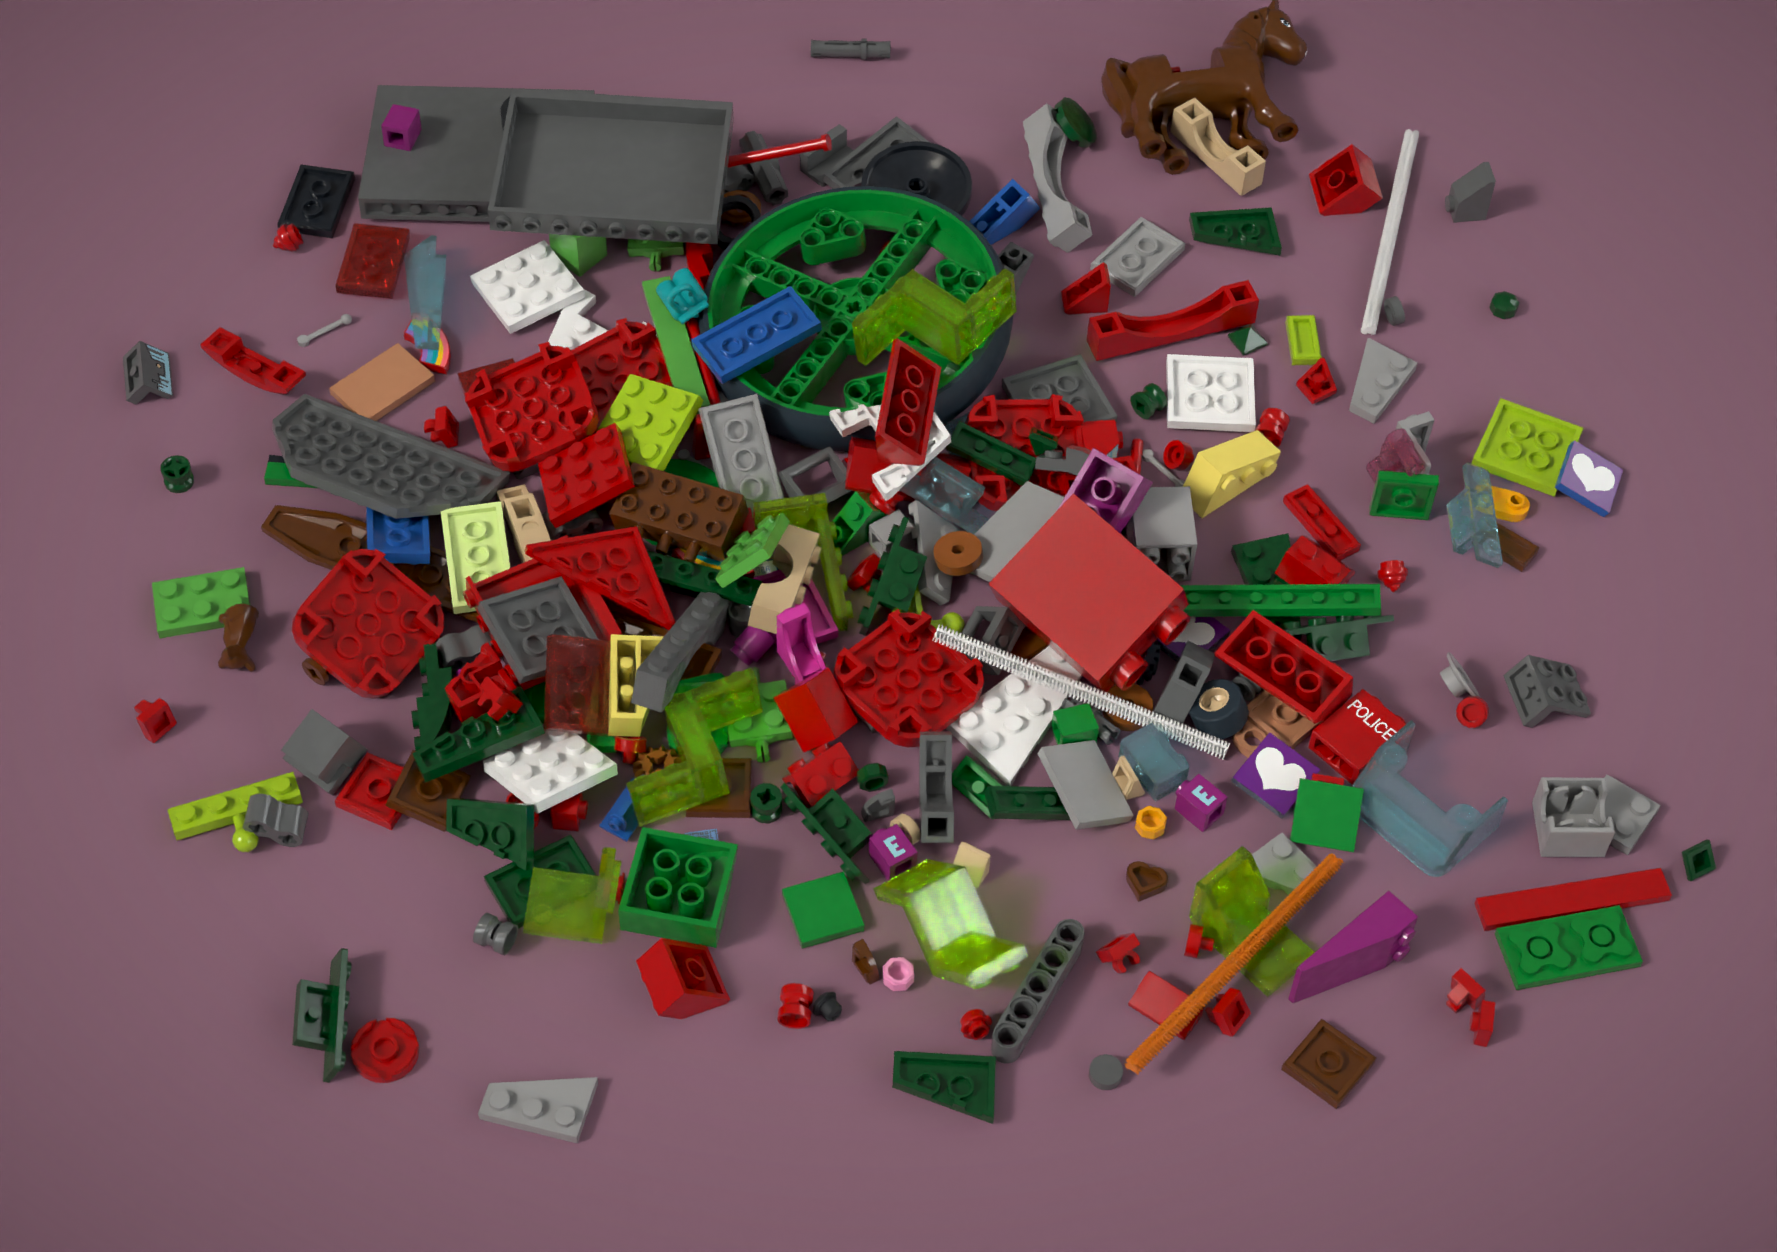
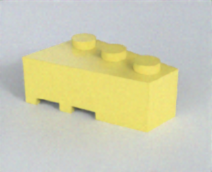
M1256 430L1198 452L1183 487L1190 486L1193 510L1201 518H1204L1263 478L1271 475L1277 467L1276 462L1281 451Z
M611 634L608 649V736L640 737L650 709L631 703L636 672L664 636Z

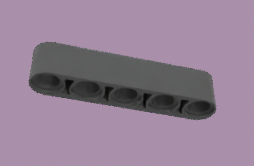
M1064 919L1056 925L996 1024L992 1035L991 1053L993 1056H996L998 1062L1004 1064L1012 1063L1020 1057L1080 956L1085 933L1082 924L1077 920ZM1063 938H1072L1075 941L1068 942L1063 940ZM1048 963H1056L1059 966L1051 967ZM1040 988L1044 990V992L1037 993L1031 989ZM1026 1014L1027 1016H1029V1018L1021 1019L1018 1018L1016 1015ZM1010 1040L1014 1044L1005 1045L1002 1044L1000 1041Z

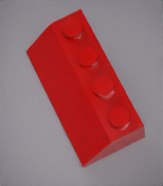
M1254 610L1215 652L1217 658L1314 724L1327 719L1352 696L1353 676Z

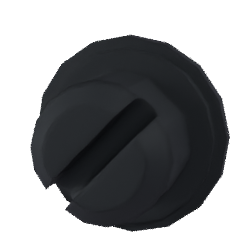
M835 992L823 993L813 1005V1014L816 1016L822 1015L827 1021L836 1020L842 1011V1006L836 1001Z

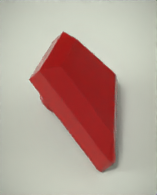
M1324 357L1320 358L1296 383V386L1312 404L1324 400L1337 392Z

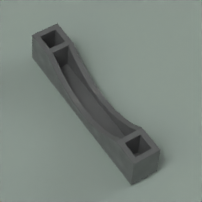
M701 592L637 669L631 703L658 712L664 710L673 698L678 683L696 651L704 643L715 645L724 633L730 600L723 599L718 594L711 592Z

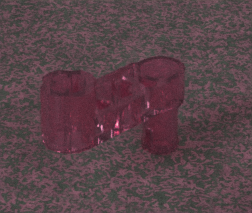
M1402 428L1388 434L1382 444L1379 456H1376L1366 466V470L1374 483H1376L1379 470L1404 472L1408 476H1413V472L1417 475L1425 468L1424 463L1414 450L1412 439L1407 431Z

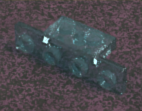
M937 457L932 459L920 476L916 474L899 490L942 515L945 520L955 523L972 534H975L989 520L972 509L984 494L985 487Z
M1467 462L1462 466L1465 489L1447 503L1453 552L1463 555L1474 546L1477 561L1499 568L1503 565L1489 471Z

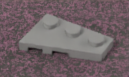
M1368 338L1349 411L1374 424L1416 371L1418 363Z
M915 500L908 504L909 514L914 516L915 527L911 529L912 540L917 541L918 553L927 556L918 582L919 592L941 606L949 602L953 575L943 573L936 566L933 552L934 546L945 534L959 531L960 529Z
M598 1077L489 1083L478 1112L479 1119L578 1143L598 1086Z

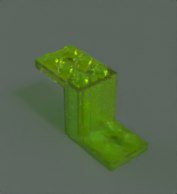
M1004 268L998 275L991 277L978 293L972 294L967 302L963 303L912 269L904 277H900L884 295H880L866 311L858 314L852 322L857 360L866 366L906 330L955 364H960L1017 312L1014 273Z
M752 667L743 671L733 672L729 676L714 682H706L700 687L687 692L673 695L671 701L664 708L671 738L682 762L670 764L660 771L649 775H641L633 781L626 783L639 827L730 793L723 761L711 731L763 712L757 679Z
M927 859L873 888L879 901L903 907L934 977L979 989L991 983V977L996 974L1015 970L1020 966L1019 961L1029 956L1024 944L996 937L965 866Z

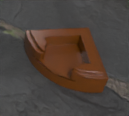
M864 939L855 942L852 947V962L865 981L871 985L880 980L876 962Z

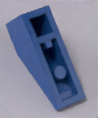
M1012 179L969 222L992 245L1020 229L1040 207L1031 195Z

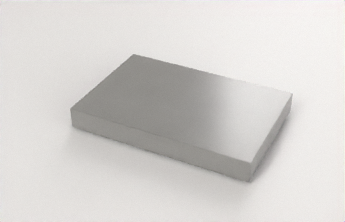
M1140 217L1091 263L1090 270L1103 262L1106 263L1110 282L1135 297L1185 250L1186 243Z
M1095 740L1041 747L1038 756L1076 830L1131 821L1134 815Z

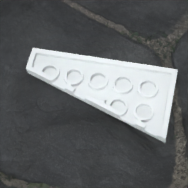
M1050 646L1029 660L1030 665L1034 662V666L1038 664L1037 668L1039 665H1041V669L1044 666L1045 670L1049 668L1048 672L1051 669L1052 673L1056 671V674L1059 673V677L1061 674H1063V678L1065 675L1067 678L1070 677V681L1072 678L1074 682L1075 680L1079 681L1082 677L1077 670ZM1015 671L980 696L978 702L969 711L962 713L960 718L946 728L1006 786H1012L1020 769L1024 768L1030 754L1051 727L1053 711L1062 709L1063 700L1068 698V695H1065L1066 692L1062 694V691L1060 693L1058 690L1054 691L1055 687L1051 690V687H1044V683L1043 685H1040V682L1037 684V680L1033 682V679L1029 681V678L1025 679L1026 676L1022 678V675H1015Z

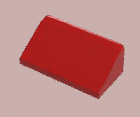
M1148 971L1129 1001L1128 1006L1161 1025L1189 995L1153 972ZM1202 1007L1203 1010H1200V1013L1197 1012L1198 1015H1194L1195 1018H1192V1021L1189 1020L1190 1023H1187V1026H1184V1029L1179 1031V1034H1176L1182 1040L1187 1038L1201 1019L1204 1007Z

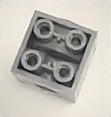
M1190 486L1150 487L1138 509L1122 530V536L1175 582L1191 581L1197 549Z

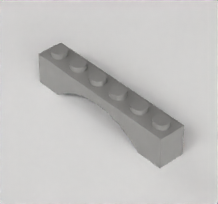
M1046 103L1023 121L1024 138L1028 143L1029 159L1032 162L1033 177L1037 183L1039 192L1037 195L1042 205V217L1048 232L1047 238L1054 247L1058 246L1068 253L1093 234L1088 214L1070 203L1065 197L1060 172L1062 155L1068 137L1057 122L1056 114L1059 112Z

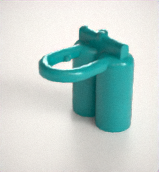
M688 268L678 270L674 273L672 280H665L656 288L658 296L676 321H680L682 325L693 317H699L698 313L709 306L706 293Z

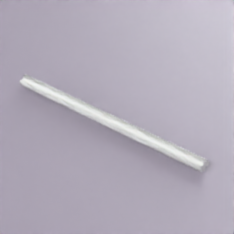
M1408 129L1404 134L1372 284L1368 295L1367 307L1363 318L1362 334H1376L1384 291L1386 289L1385 286L1397 239L1396 236L1404 207L1406 190L1418 143L1419 131L1417 130L1412 132Z
M940 624L938 625L932 641L938 642L939 640V644H946V647L950 645L949 648L953 647L954 650L957 648L956 651L960 650L961 653L964 651V654L971 655V657L975 655L976 659H982L983 662L986 660L985 663L989 662L990 665L992 663L993 666L997 664L996 667L1000 666V669L1004 667V670H1007V672L1011 670L1012 674L1015 671V675H1022V678L1026 676L1025 679L1029 678V681L1033 679V682L1037 680V684L1040 682V685H1043L1044 683V687H1051V690L1055 687L1054 691L1058 690L1059 693L1062 691V694L1066 692V696L1069 694V697H1072L1073 695V699L1079 700L1080 698L1081 702L1084 699L1083 703H1091V706L1095 704L1094 707L1098 706V709L1102 707V711L1106 708L1105 712H1108L1110 709V714L1112 711L1113 715L1117 712V717L1119 715L1120 718L1124 716V720L1128 717L1127 721L1131 719L1133 723L1135 720L1134 724H1137L1139 721V726L1141 723L1142 727L1146 724V729L1148 727L1149 730L1153 728V731L1157 729L1156 733H1159L1161 730L1160 734L1162 735L1164 732V736H1166L1168 733V738L1171 736V739H1173L1175 736V740H1177L1179 737L1178 742L1182 740L1184 744L1186 741L1185 745H1188L1190 742V747L1194 743L1193 748L1197 745V749H1199L1201 746L1200 751L1204 749V752L1208 750L1207 754H1210L1212 751L1211 755L1213 756L1215 753V757H1217L1219 754L1218 758H1221L1223 755L1222 760L1227 753L1230 742L1227 745V741L1224 742L1222 739L1220 741V738L1216 740L1215 736L1214 738L1212 735L1209 737L1208 733L1205 736V732H1198V729L1195 730L1193 727L1191 729L1190 726L1187 728L1186 724L1183 727V723H1176V720L1173 721L1171 718L1169 720L1168 717L1165 719L1164 715L1159 714L1158 716V713L1154 715V711H1147L1146 708L1143 710L1142 706L1141 708L1139 705L1136 707V704L1132 706V702L1126 701L1125 703L1124 699L1121 702L1120 697L1119 699L1117 696L1114 698V695L1110 697V693L1107 695V692H1104L1103 694L1102 690H1096L1095 687L1092 690V686L1089 687L1088 684L1085 686V683L1081 685L1080 681L1079 683L1078 680L1074 682L1073 678L1070 681V677L1067 678L1065 675L1063 678V674L1059 677V673L1056 674V671L1052 673L1050 669L1048 672L1049 668L1045 670L1043 666L1041 669V665L1037 668L1038 664L1034 666V662H1032L1030 665V661L1027 662V659L1023 661L1022 657L1019 661V656L1017 658L1016 655L1012 657V653L1008 656L1009 652L1005 654V650L1001 653V649L998 650L997 647L995 650L994 646L990 649V644L988 646L987 643L983 645V641L979 644L980 640L976 642L974 638L972 641V637L968 640V635L966 638L965 634L961 637V632L959 635L958 631L954 634V630L951 631V628L947 630L945 626L943 630V625L941 627Z

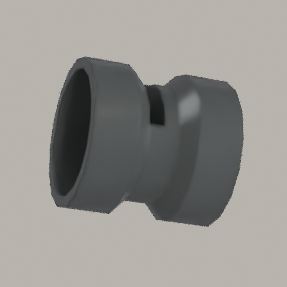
M732 601L728 607L729 631L737 638L748 626L752 606Z
M487 912L480 918L475 928L473 942L483 947L489 945L493 947L495 952L505 956L515 943L518 926L508 921L502 923L498 920L497 916Z

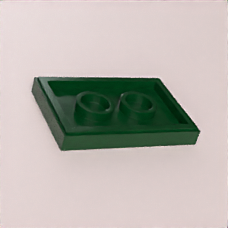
M571 834L535 851L534 869L526 871L518 867L517 863L512 862L484 876L487 887L508 922L517 925L518 929L602 888L599 878Z

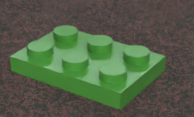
M783 512L774 518L771 515L767 516L758 523V529L751 533L748 530L744 531L734 539L735 545L727 551L728 557L719 565L721 569L715 578L722 588L772 556L790 522Z
M244 567L152 582L159 638L224 628V624L219 621L220 614H224L228 608L236 604L250 605Z

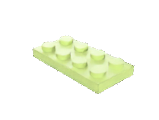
M501 501L454 507L441 511L454 614L476 611L474 607L469 608L463 596V591L466 590V577L470 576L473 583H477L510 569Z

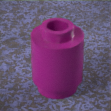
M747 626L734 641L735 645L731 651L747 666H750L753 661L756 663L776 642L772 637L774 633Z

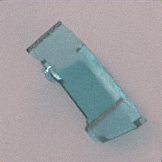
M1411 720L1377 749L1351 787L1364 789L1360 819L1425 874L1439 877L1445 875L1499 827L1508 799L1503 796L1484 814H1481L1474 807L1467 804L1455 805L1445 813L1399 774L1406 766L1408 759L1406 752L1408 751L1416 725Z

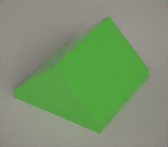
M549 234L551 249L566 268L579 277L607 256L606 237Z

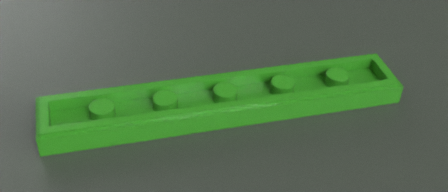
M670 276L642 281L643 292L654 328H656L657 338L672 387L699 395L704 401L700 408L710 406L685 323L682 325L680 321H676L656 292V288L661 282L671 280Z

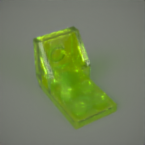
M1241 846L1196 883L1189 914L1193 924L1204 926L1202 936L1215 939L1213 947L1225 958L1231 952H1234L1233 950L1239 947L1238 945L1271 914L1267 909L1271 895L1253 855L1246 848ZM1285 925L1281 927L1282 929L1279 932H1276L1277 935H1274L1275 937H1271L1272 940L1266 942L1267 945H1264V948L1261 947L1262 950H1259V953L1254 955V958L1251 957L1252 960H1249V963H1246L1247 965L1241 968L1240 971L1267 997L1296 973L1297 967L1315 953Z

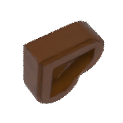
M1136 861L1129 864L1126 880L1139 902L1163 892L1167 887L1168 875L1160 867H1149L1144 862Z

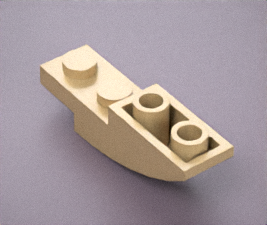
M525 484L498 490L496 492L497 501H501L502 512L512 532L515 549L521 562L524 563L533 559L524 552L527 544L551 541L533 493L528 492Z

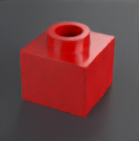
M582 792L552 806L553 829L579 831L581 819L586 820L588 812V801L583 800Z

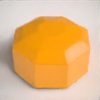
M1147 806L1138 811L1135 829L1141 837L1154 840L1164 834L1167 816L1160 808Z

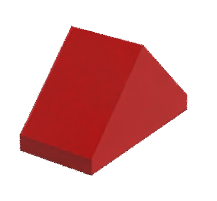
M1101 263L1061 291L1064 312L1066 314L1108 312L1111 283L1106 263Z

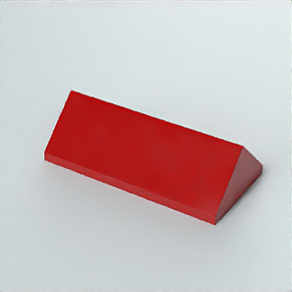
M898 338L894 339L875 435L878 462L921 466L925 463L941 367Z
M851 437L845 489L868 494L878 490L873 483L872 474L894 463L878 462L876 441ZM939 453L902 487L907 494L904 500L910 502L917 500L921 504L961 511L971 472L969 462L961 456Z

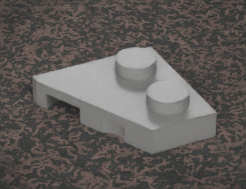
M1606 774L1604 778L1608 794L1605 799V818L1607 820L1608 816L1612 817L1615 831L1610 845L1629 855L1658 813L1661 805Z
M1280 833L1239 863L1236 867V873L1242 877L1248 874L1264 880L1263 885L1273 889H1281L1289 895L1309 876L1311 871H1314L1313 869L1316 868V865L1283 833Z

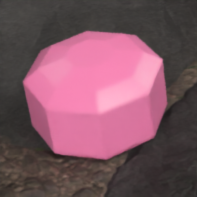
M904 957L890 958L883 966V984L892 991H906L914 983V966Z

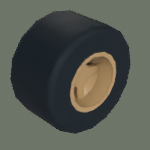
M1216 679L1203 684L1189 713L1198 732H1205V736L1208 733L1209 737L1212 735L1216 739H1225L1235 735L1244 727L1248 720L1249 710L1240 688L1234 682Z

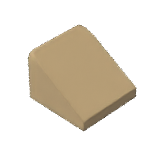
M1120 756L1112 774L1126 800L1143 796L1145 792L1125 756Z
M961 842L951 869V876L969 886L979 888L989 873L991 855L966 842Z

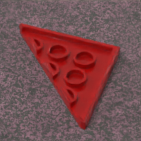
M637 526L526 545L524 552L529 557L656 624L670 630L676 623Z

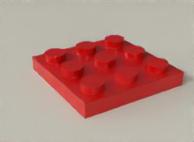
M616 423L598 430L589 437L573 443L570 447L538 463L549 519L555 528L635 487L622 432Z

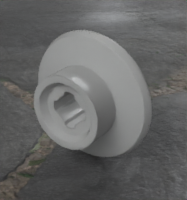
M1448 652L1447 658L1450 666L1442 670L1440 675L1449 690L1456 698L1466 692L1472 696L1480 697L1463 667Z

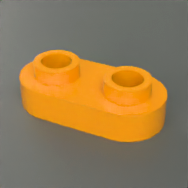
M1486 484L1474 487L1469 498V505L1476 513L1510 522L1524 520L1530 508V502L1525 495Z

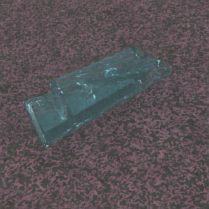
M431 235L404 255L415 348L439 350L446 283V255L437 254V236Z

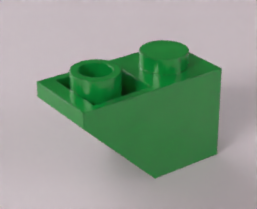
M855 491L821 535L823 540L838 556L842 557L868 542L869 525L888 515L877 509L870 502V494Z

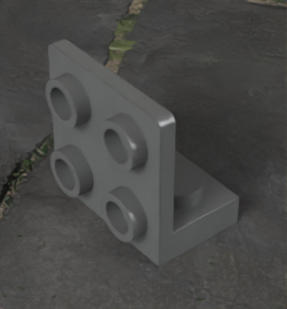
M1527 655L1503 675L1523 726L1533 728L1552 711L1584 718L1591 714L1587 698L1577 681V674L1569 664Z

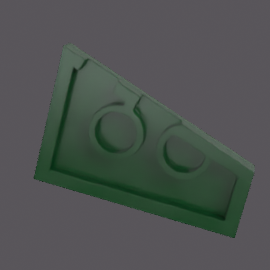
M1272 207L1190 213L1189 222L1194 241L1281 255L1282 246Z
M464 798L447 799V832L473 845H481L493 851L494 855L517 863L518 867L526 871L534 869V804Z
M894 1051L892 1088L993 1124L996 1056Z

